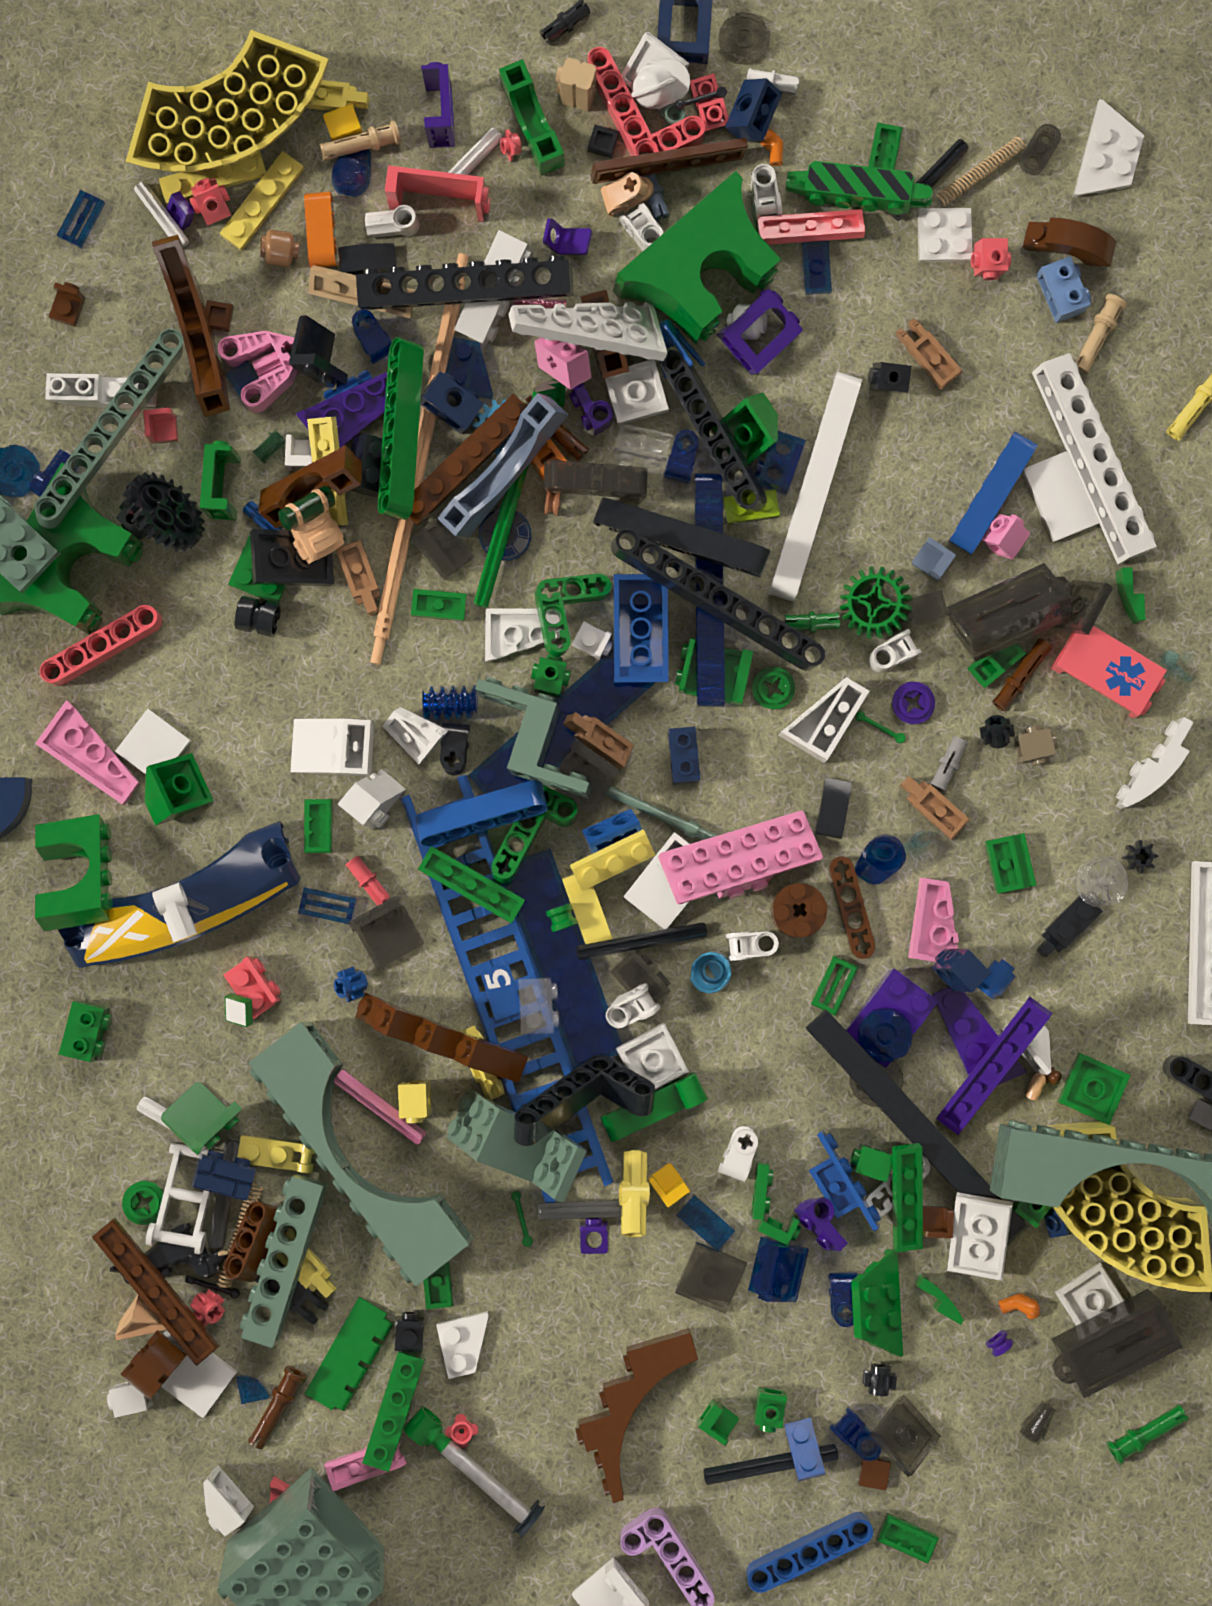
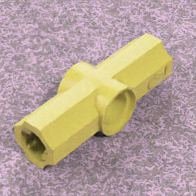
M639 1150L624 1151L622 1181L619 1186V1205L622 1206L621 1236L644 1237L646 1235V1207H648L650 1195L649 1182H647V1153Z

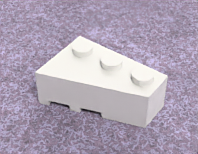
M846 677L781 731L778 736L825 763L857 713L869 690Z
M382 769L378 774L373 773L370 776L372 780L365 777L355 782L338 803L341 808L362 825L372 830L375 827L380 829L390 817L386 813L406 790Z

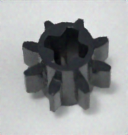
M1002 715L990 716L985 720V726L980 727L981 739H984L985 745L989 744L992 748H1003L1010 743V737L1015 736L1014 725L1010 724V719H1006Z
M1137 840L1135 843L1136 848L1132 845L1125 846L1129 852L1126 856L1121 857V859L1128 861L1127 870H1132L1136 867L1138 874H1143L1144 867L1148 869L1155 868L1152 861L1158 855L1153 854L1151 850L1153 844L1143 846L1142 840ZM1136 854L1145 855V860L1136 859Z
M873 1363L871 1364L870 1371H863L862 1383L868 1387L869 1394L889 1396V1389L896 1390L897 1376L895 1373H891V1366Z

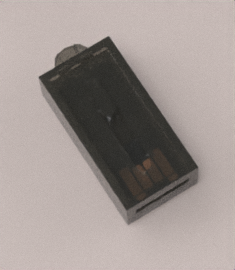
M1045 563L1040 564L948 606L951 628L972 659L977 662L1073 618L1071 606L1072 585L1065 577H1055Z
M1149 1289L1051 1339L1059 1354L1053 1362L1054 1374L1065 1384L1073 1383L1074 1387L1084 1398L1182 1348L1160 1299Z

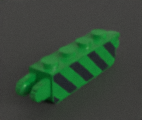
M814 161L809 164L808 171H789L787 175L786 191L804 195L805 200L816 206L832 204L842 209L859 207L868 212L885 210L891 214L900 215L910 213V208L927 209L933 203L932 187L930 185L927 186V184L914 183V176L910 171Z

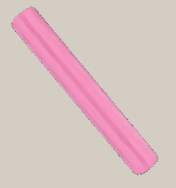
M341 1070L334 1079V1083L414 1144L418 1145L426 1136L425 1130L415 1123H406V1118L399 1119V1111L345 1070Z

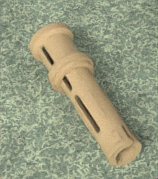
M393 120L390 121L389 125L378 128L371 126L367 129V132L321 143L319 146L323 160L327 161L367 149L378 151L380 147L393 143L400 145L401 139L396 122Z
M1107 294L1104 298L1105 304L1101 312L1094 317L1095 325L1075 362L1078 366V372L1082 374L1083 372L1085 375L1089 374L1109 332L1116 329V321L1121 311L1125 310L1128 305L1125 300L1116 295Z

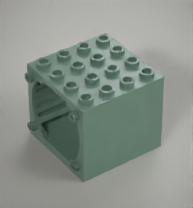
M311 1467L227 1541L217 1592L223 1599H226L228 1596L236 1606H367L384 1591V1546Z

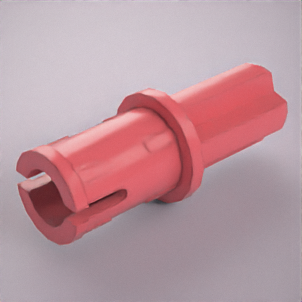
M359 855L346 864V867L360 883L358 886L365 889L376 905L380 906L390 898L387 891L376 879L377 874L369 870Z

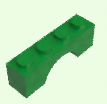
M521 59L499 68L501 86L540 175L542 176L564 167V152L555 131L551 129L544 116L524 60Z

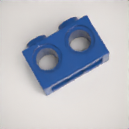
M629 809L585 828L582 832L590 852L593 854L641 831L642 827L632 809Z

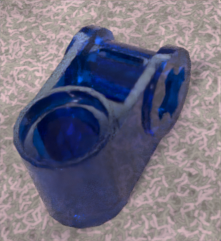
M362 309L357 311L352 317L354 332L374 365L389 355L392 341L370 311ZM360 322L369 323V327L365 329L364 326H360Z
M684 429L677 433L663 478L689 484L698 447V437L694 431ZM684 438L689 439L690 445L687 449L682 448L683 444L681 442L684 441Z
M857 1272L828 1273V1279L831 1282V1289H829L831 1314L837 1324L842 1327L854 1325L851 1281L857 1277ZM846 1306L851 1311V1314H847L846 1319L843 1320L838 1315V1312H842L843 1307Z
M848 1406L843 1417L836 1424H831L829 1427L860 1458L865 1461H873L881 1454V1443L876 1434ZM870 1439L875 1442L872 1450L863 1451L861 1449L863 1441Z

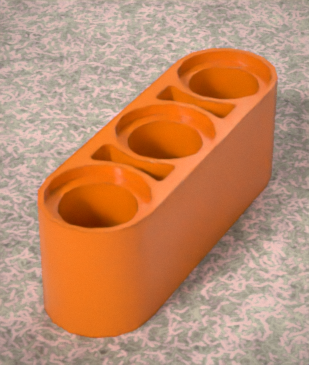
M331 191L304 194L310 268L313 265L323 268L338 266L335 260L337 248L336 237H334L333 233L335 220L331 203H333Z

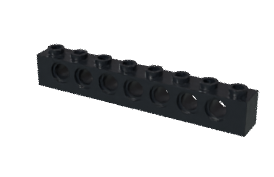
M550 256L549 261L538 262V258L534 257L523 258L522 263L513 264L509 259L496 260L495 265H485L484 261L469 262V267H459L458 263L442 264L441 269H432V265H418L416 270L406 271V267H391L390 272L380 273V269H364V274H356L358 308L362 310L574 296L572 263L569 260H565V256ZM544 270L550 271L551 278L549 282L540 284L538 281L539 274ZM517 272H522L524 275L523 283L519 286H513L512 276ZM490 274H496V285L492 288H487L485 285L486 277ZM463 276H469L471 279L470 286L467 289L461 290L459 287L460 279ZM440 277L443 278V288L440 291H434V280ZM412 279H416L418 283L416 291L408 293L407 283ZM386 281H390V292L382 295L381 285Z

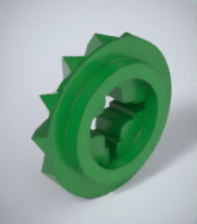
M779 667L763 669L756 675L753 681L752 691L754 699L762 707L771 710L785 707L792 700L795 693V683L792 676L786 670ZM779 678L778 689L784 695L774 693L768 698L769 688L763 682L773 684Z
M145 1180L132 1184L123 1195L122 1208L124 1214L130 1221L139 1225H148L157 1221L164 1190L156 1185L155 1182ZM140 1195L144 1198L154 1197L149 1203L150 1208L148 1210L146 1207L135 1209L138 1203L141 1202Z

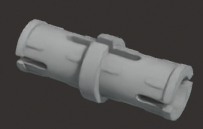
M953 736L944 757H940L938 761L940 766L930 783L934 788L946 792L954 772L960 768L959 761L969 744L967 741ZM950 760H951V763H950V765H949V767H948L946 773L944 774V772H945V770H946V768H947V766H948V764H949V762H950Z

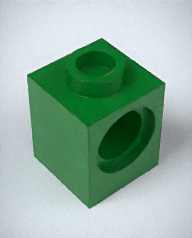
M860 1144L859 1149L854 1148L850 1164L853 1165L852 1170L856 1173L887 1182L892 1167V1154Z

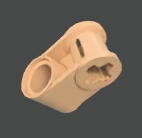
M627 173L616 181L604 185L601 188V194L608 216L613 217L614 213L621 211L626 213L631 208L647 201L652 196L654 187L649 178L640 177L636 173Z

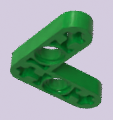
M597 573L545 579L538 584L535 590V602L544 646L550 655L555 657L563 656L571 644L564 605L605 599L612 588V583L606 575ZM596 582H599L600 586H605L601 592H599L598 588H592ZM569 584L577 585L580 589V594L577 596L570 595L566 590V586ZM544 588H547L548 592H554L550 598H547L546 594H542ZM548 612H554L559 616L557 624H551L546 620ZM559 630L557 633L558 641L563 642L561 648H558L556 644H552L555 639L554 631Z

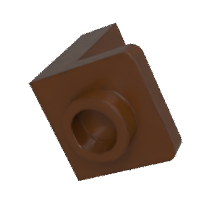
M64 282V285L54 283L53 288L57 293L48 317L51 320L76 327L85 297L79 291L80 288L72 283Z

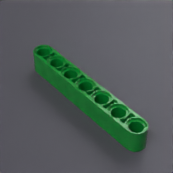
M396 337L390 345L388 357L378 511L383 515L407 520L412 513L414 502L424 348L421 344Z

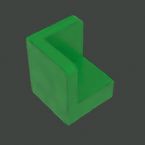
M712 1399L697 1423L701 1430L726 1446L729 1442L728 1435L738 1422L739 1417Z

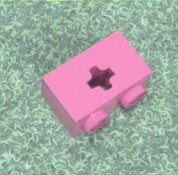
M541 337L534 341L538 367L570 390L591 378L588 351L581 346L557 340H546Z

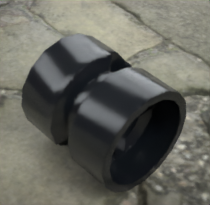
M242 596L235 613V629L250 633L255 629L257 634L273 638L278 627L276 626L277 621L280 619L281 605L266 600L260 604L257 598Z

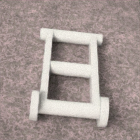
M172 1142L169 1153L174 1154L157 1222L156 1224L150 1223L148 1227L146 1245L153 1246L155 1241L195 1248V1254L201 1255L206 1241V1232L201 1231L211 1192L205 1190L198 1192L173 1187L181 1155L199 1158L200 1154L197 1156L187 1145ZM205 1148L201 1153L207 1155L208 1149ZM170 1198L201 1203L193 1236L162 1231Z

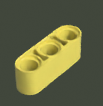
M574 874L562 878L585 943L589 944L613 939L594 886L582 891Z

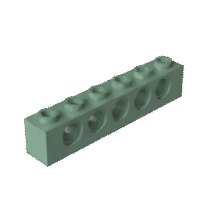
M300 1174L293 1175L291 1179L286 1180L282 1195H285L283 1206L279 1205L276 1210L274 1221L277 1222L274 1233L270 1232L265 1248L269 1249L267 1257L261 1260L257 1270V1275H260L258 1285H254L250 1292L248 1301L252 1304L249 1313L245 1312L240 1324V1329H243L241 1338L270 1348L278 1344L328 1183ZM296 1198L301 1199L305 1203L303 1213H299L294 1209L293 1203ZM287 1225L293 1226L296 1229L297 1236L295 1239H289L286 1236L285 1228ZM278 1252L287 1255V1266H282L277 1262ZM270 1279H274L279 1283L280 1290L278 1293L272 1292L269 1289L268 1282ZM261 1306H266L270 1309V1319H264L260 1315Z

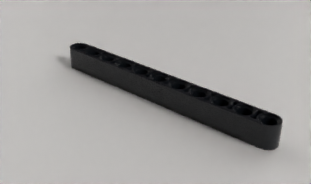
M826 1009L805 1027L912 1144L919 1143L922 1146V1155L928 1159L958 1193L1003 1200L990 1191V1185ZM1013 1210L1011 1211L1007 1245L1012 1243L1028 1227Z

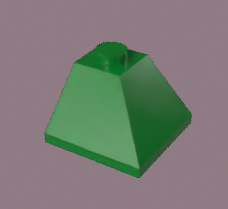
M764 392L746 397L723 417L749 465L778 441V414ZM715 425L712 428L717 433L718 427ZM728 447L726 450L730 455V447Z
M192 753L146 767L144 802L155 826L175 820L214 801Z

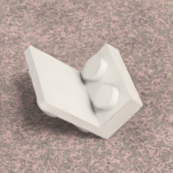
M614 1557L572 1592L573 1598L580 1606H649V1600Z

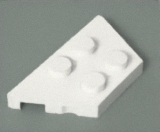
M1101 99L1097 102L1073 194V197L1076 198L1092 193H1103L1112 189L1129 188L1132 184L1144 135Z

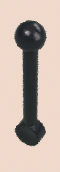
M721 86L712 93L685 101L677 100L675 108L683 110L687 105L714 97L724 98L727 90Z
M186 1275V1283L197 1284L229 1294L233 1299L240 1296V1291L237 1288L220 1287Z

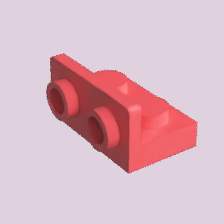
M247 956L241 963L223 975L236 995L252 999L253 1019H255L281 1001L278 996L281 994V990L273 980H267L263 974L266 968L258 958L253 959L252 956Z

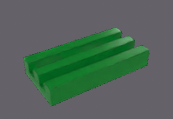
M833 955L811 1005L821 1010L826 1009L830 1014L836 1016L858 967ZM836 963L840 964L839 970L822 1004L819 1002L820 997ZM845 968H848L850 972L833 1008H830L828 1004Z

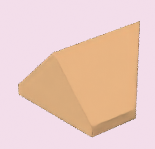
M137 1295L121 1318L115 1337L116 1340L155 1333L157 1330L164 1331L166 1328L140 1296Z

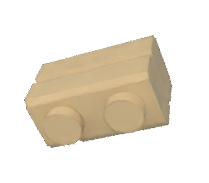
M568 57L565 60L564 66L558 67L555 80L558 82L556 93L560 94L563 105L570 107L576 105L577 109L588 112L591 110L597 91L595 65L586 62L580 64L579 60Z

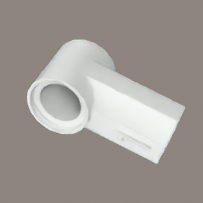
M401 205L395 210L365 213V227L368 238L393 235L410 237L415 235L420 227L415 211L408 205ZM404 218H412L409 224H400Z
M179 882L152 893L155 905L160 915L164 916L173 942L197 933L187 908L188 900Z

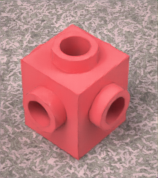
M205 178L198 181L194 187H191L194 197L190 198V202L196 214L201 212L207 226L231 216L226 201L230 200L224 184L219 186L215 178Z
M981 238L974 244V252L971 254V267L974 268V276H983V280L988 281L997 280L999 276L1008 271L1011 265V253L1008 252V238Z

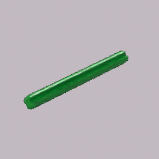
M528 466L504 494L474 598V604L479 607L487 608L489 606Z

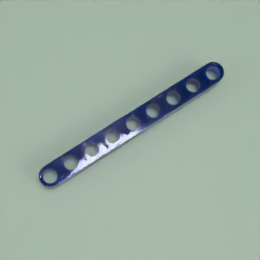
M695 473V525L723 534L721 473ZM695 558L696 569L724 585L723 566ZM696 582V592H700V586ZM713 595V602L718 606H723L722 598ZM696 606L697 707H724V622Z

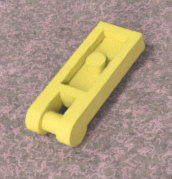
M241 1135L238 1157L250 1160V1165L293 1170L302 1173L313 1172L314 1164H311L312 1154H315V1151L312 1148L307 1149L303 1143ZM294 1151L302 1153L300 1162L293 1161Z

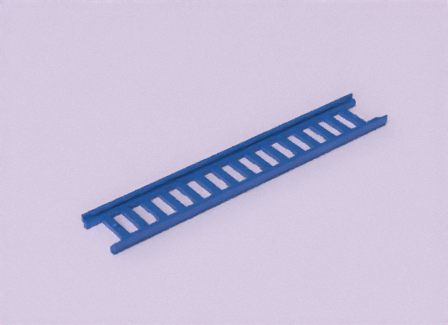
M467 775L457 777L464 798L439 807L475 797ZM407 795L401 798L422 859H424L431 846H423L420 843L416 816L419 814L416 813L411 796ZM486 830L477 833L482 846L481 849L453 859L465 866L486 859L491 871L492 862L496 854ZM465 837L458 838V839H455V840H452V841H448V842H445V843H441V844H438V845H434V846H432V847L438 848V847H441V846H443V845L452 843V842H454V841L463 839V838H465ZM492 871L491 874L484 876L490 879L491 881L495 882L492 878ZM429 876L487 1040L515 1050L551 1037L556 1052L527 1062L522 1076L559 1062L564 1076L573 1071V1067L518 915L512 924L510 923L509 925L462 941L457 926L492 914V912L479 906L453 916L448 901L463 895L451 888L444 890L442 883ZM498 884L508 890L507 885ZM514 935L519 950L471 967L467 951ZM523 960L528 975L514 980L516 989L518 991L532 985L537 1001L519 1007L521 1013L495 1021L494 1017H489L485 1002L489 1001L486 991L480 992L475 977L481 975L480 971L504 963H509L510 965ZM539 1011L542 1012L546 1023L545 1027L502 1043L498 1042L494 1028ZM501 1078L514 1112L522 1108L521 1105L529 1103L559 1081L556 1080L517 1095L513 1081ZM585 1106L576 1113L579 1115L583 1129L565 1136L575 1143L588 1140L593 1155L583 1158L578 1172L597 1166L603 1184L606 1186L614 1181L587 1106ZM541 1190L546 1203H556L555 1199Z

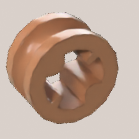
M547 491L545 515L552 512L554 516H558L561 492L552 494L551 491Z

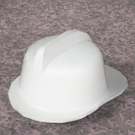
M664 59L643 66L632 77V98H635L642 107L647 109H657L675 103L677 100L682 99L689 90V72L681 62L674 59Z

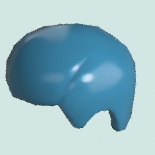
M712 951L703 953L691 965L690 980L698 991L708 994L720 992L730 982L731 965L722 954ZM707 965L715 978L707 976L705 972Z

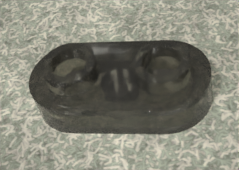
M1044 124L1036 130L1019 160L1020 168L1024 173L1037 175L1043 171L1061 140V133L1056 126ZM1042 137H1048L1050 139V143H1043ZM1035 159L1037 165H1030L1028 160Z

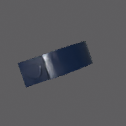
M0 777V838L12 832L25 817L32 796V779L26 777Z

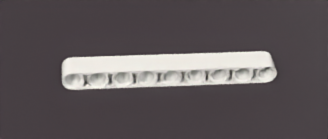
M837 372L769 595L792 602L795 601L862 383L860 378Z

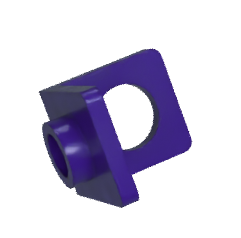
M548 218L543 236V244L556 254L587 255L592 230L590 228H563L554 219ZM553 228L556 232V240L554 243L551 240V230Z
M585 1218V1222H580V1251L582 1254H606L608 1252L607 1222H602V1218ZM590 1232H598L601 1235L602 1243L599 1247L591 1248L587 1245L586 1237Z

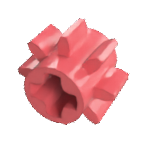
M208 1289L206 1293H198L192 1300L190 1307L194 1310L193 1314L201 1324L207 1327L208 1323L213 1324L221 1319L223 1312H225L221 1304L225 1300L219 1294H215L212 1290Z

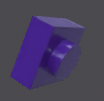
M180 191L171 194L166 210L179 228L185 230L191 225L195 211L190 201L186 200Z

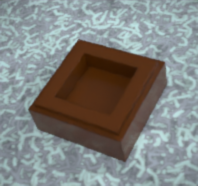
M207 300L205 310L211 329L229 332L234 309L233 304Z
M863 1456L858 1481L859 1486L886 1491L891 1462Z

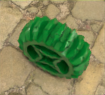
M882 566L879 568L878 574H876L874 567H869V575L866 576V573L860 570L859 575L861 579L857 580L854 576H851L850 580L854 585L851 587L845 584L843 587L849 592V595H840L841 600L848 602L840 605L841 611H849L842 616L843 620L849 621L853 619L848 627L852 630L858 626L856 633L860 636L867 630L866 635L868 639H872L874 631H876L879 639L883 638V630H886L888 635L892 636L893 631L891 627L893 625L898 630L902 629L901 624L898 622L899 619L903 621L909 620V617L903 614V611H912V606L905 604V602L913 600L912 595H903L910 590L909 585L900 586L904 578L899 576L894 579L896 574L894 570H890L885 576L886 569ZM876 582L869 594L857 596L865 586ZM884 583L895 589L897 602L884 597ZM878 597L885 604H881L880 607L878 606L877 609H874L868 602ZM855 604L868 608V623L858 617ZM895 610L890 618L876 624L884 611Z

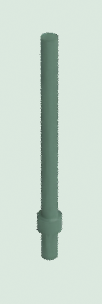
M572 768L571 772L585 776L593 790L680 829L688 837L693 839L697 837L705 840L718 836L699 827V823L692 820L688 822Z

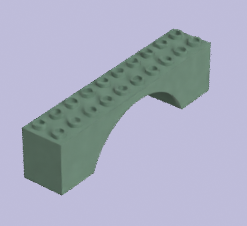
M311 1021L300 1022L249 1062V1065L252 1067L250 1070L251 1075L258 1083H264L269 1090L266 1092L273 1104H279L285 1111L283 1117L291 1127H297L302 1134L299 1136L301 1142L307 1149L312 1148L318 1155L316 1161L325 1172L330 1171L335 1178L332 1181L334 1186L341 1194H347L351 1200L349 1205L357 1216L362 1215L368 1222L366 1225L367 1230L375 1239L380 1238L385 1245L383 1251L391 1261L396 1260L402 1268L399 1270L400 1274L407 1283L413 1282L417 1286L472 1242L474 1237L441 1194L416 1198L384 1191L364 1179L348 1162L337 1142L331 1115L334 1079L343 1063Z
M1009 1120L1008 1125H999L990 1191L1000 1198L1058 1208L1075 1186L1096 1172L1112 1166L1129 1163L1153 1164L1172 1171L1192 1188L1204 1205L1212 1225V1154L1204 1153V1158H1202L1203 1154L1194 1153L1191 1150L1176 1148V1153H1174V1149L1150 1143L1148 1148H1145V1144L1127 1139H1120V1144H1118L1117 1140L1103 1135L1093 1134L1092 1139H1089V1135L1078 1131L1065 1129L1064 1134H1060V1130L1053 1127L1037 1125L1035 1130L1032 1129V1125Z

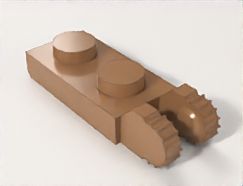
M913 318L908 324L910 329L920 339L914 342L903 329L895 332L896 336L931 380L942 390L961 375L963 371L935 337Z

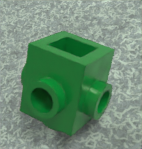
M547 655V658L540 657L539 664L534 663L531 679L535 680L534 692L561 697L563 686L568 687L571 671L567 670V663L562 662V657ZM549 672L555 673V676L551 678L547 677L546 675Z

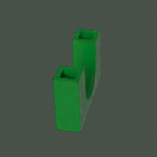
M100 814L35 825V848L44 861L73 856L84 857L89 860L87 873L76 885L64 890L35 895V920L44 932L109 920V909L113 908L112 897L109 893V886L112 885V875L108 869V863L112 861L111 850L108 846V839H111V829L108 823H104Z

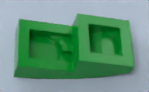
M556 379L546 381L534 388L532 399L537 393L551 397L560 407H563L566 386Z
M1122 567L1116 571L1119 596L1133 624H1140L1146 620L1144 594H1134L1133 568Z
M1008 633L967 669L985 689L1026 653Z
M919 1274L915 1284L920 1289L937 1298L933 1306L935 1310L961 1325L964 1320L953 1302L933 1282Z

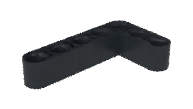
M594 1055L515 1113L514 1140L522 1146L536 1144L600 1095L636 1116H648L654 1109L655 1085L606 1055Z

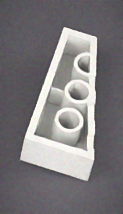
M498 230L484 262L485 265H495L496 260L509 259L512 261V264L522 263V259L531 258L535 250L527 243ZM517 272L512 276L513 286H519L523 275L522 272ZM490 274L486 277L485 285L487 288L494 287L497 283L496 274ZM509 301L466 303L454 330L485 345L489 341L493 342L499 329L497 324L500 318L506 315L510 305Z

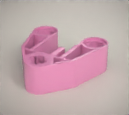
M261 331L229 336L220 340L218 353L228 366L236 367L250 360L253 361L252 364L259 379L247 384L241 391V400L249 411L253 413L263 412L293 384L298 370L289 365L290 355L287 352L293 346V337ZM229 349H238L237 353L234 356H226V353ZM271 351H274V352H272V353H270V354H268V355H266V356H264V357H262V358H260V359H258V360H255V359H257V358H259V357H261V356H263V355H265V354H267V353H269V352H271ZM252 395H261L257 403H249Z

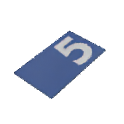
M509 963L480 971L495 1021L521 1013L519 1007L522 1004Z

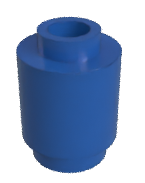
M1003 959L1000 962L994 960L987 969L991 974L977 987L993 1000L998 995L1001 996L1016 977L1012 973L1015 968Z

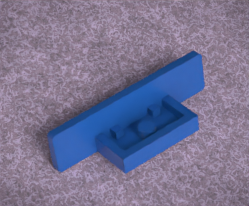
M824 1129L821 1130L817 1136L830 1158L809 1169V1172L823 1196L833 1204L836 1218L859 1206L873 1231L878 1230L880 1227L878 1221L881 1220L878 1211L874 1205L869 1207L864 1199L867 1193L860 1181L854 1182L851 1177L852 1167L845 1157L840 1158L836 1148L839 1146L831 1133L826 1134Z

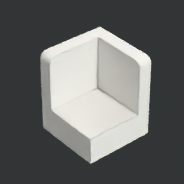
M286 434L285 466L288 471H298L311 464L310 440H295L292 435Z

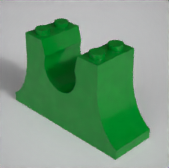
M737 171L732 173L617 273L613 292L619 299H634L653 305L669 316L695 345L700 340L706 342L715 334V328L720 324L718 320L722 313V309L715 296L708 292L701 282L700 274L709 269L725 270L736 279L738 285L752 294L759 288L762 291L768 288L774 281L773 277L779 272L777 267L781 259L757 233L747 216L742 200L743 178Z
M64 463L60 464L50 483L55 478L60 469L63 467ZM61 487L57 490V493L60 495H68L71 492L67 487ZM85 488L60 524L52 529L44 528L38 523L34 507L26 522L61 554L24 593L20 592L0 574V614L2 616L22 610L43 612L56 616L87 634H90L91 631H96L101 625L102 617L100 616L103 612L89 598L74 590L71 585L70 572L73 564L85 554L100 553L115 563L131 566L133 562L136 563L140 560L144 551L142 549L144 544L132 533L101 516L92 504ZM51 508L44 509L41 512L45 517H51L56 513ZM24 547L18 548L14 553L16 561H22L27 556V550Z

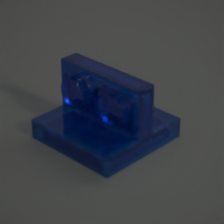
M760 1237L748 1291L759 1294L758 1299L766 1302H797L809 1248L799 1245L787 1246L771 1238Z

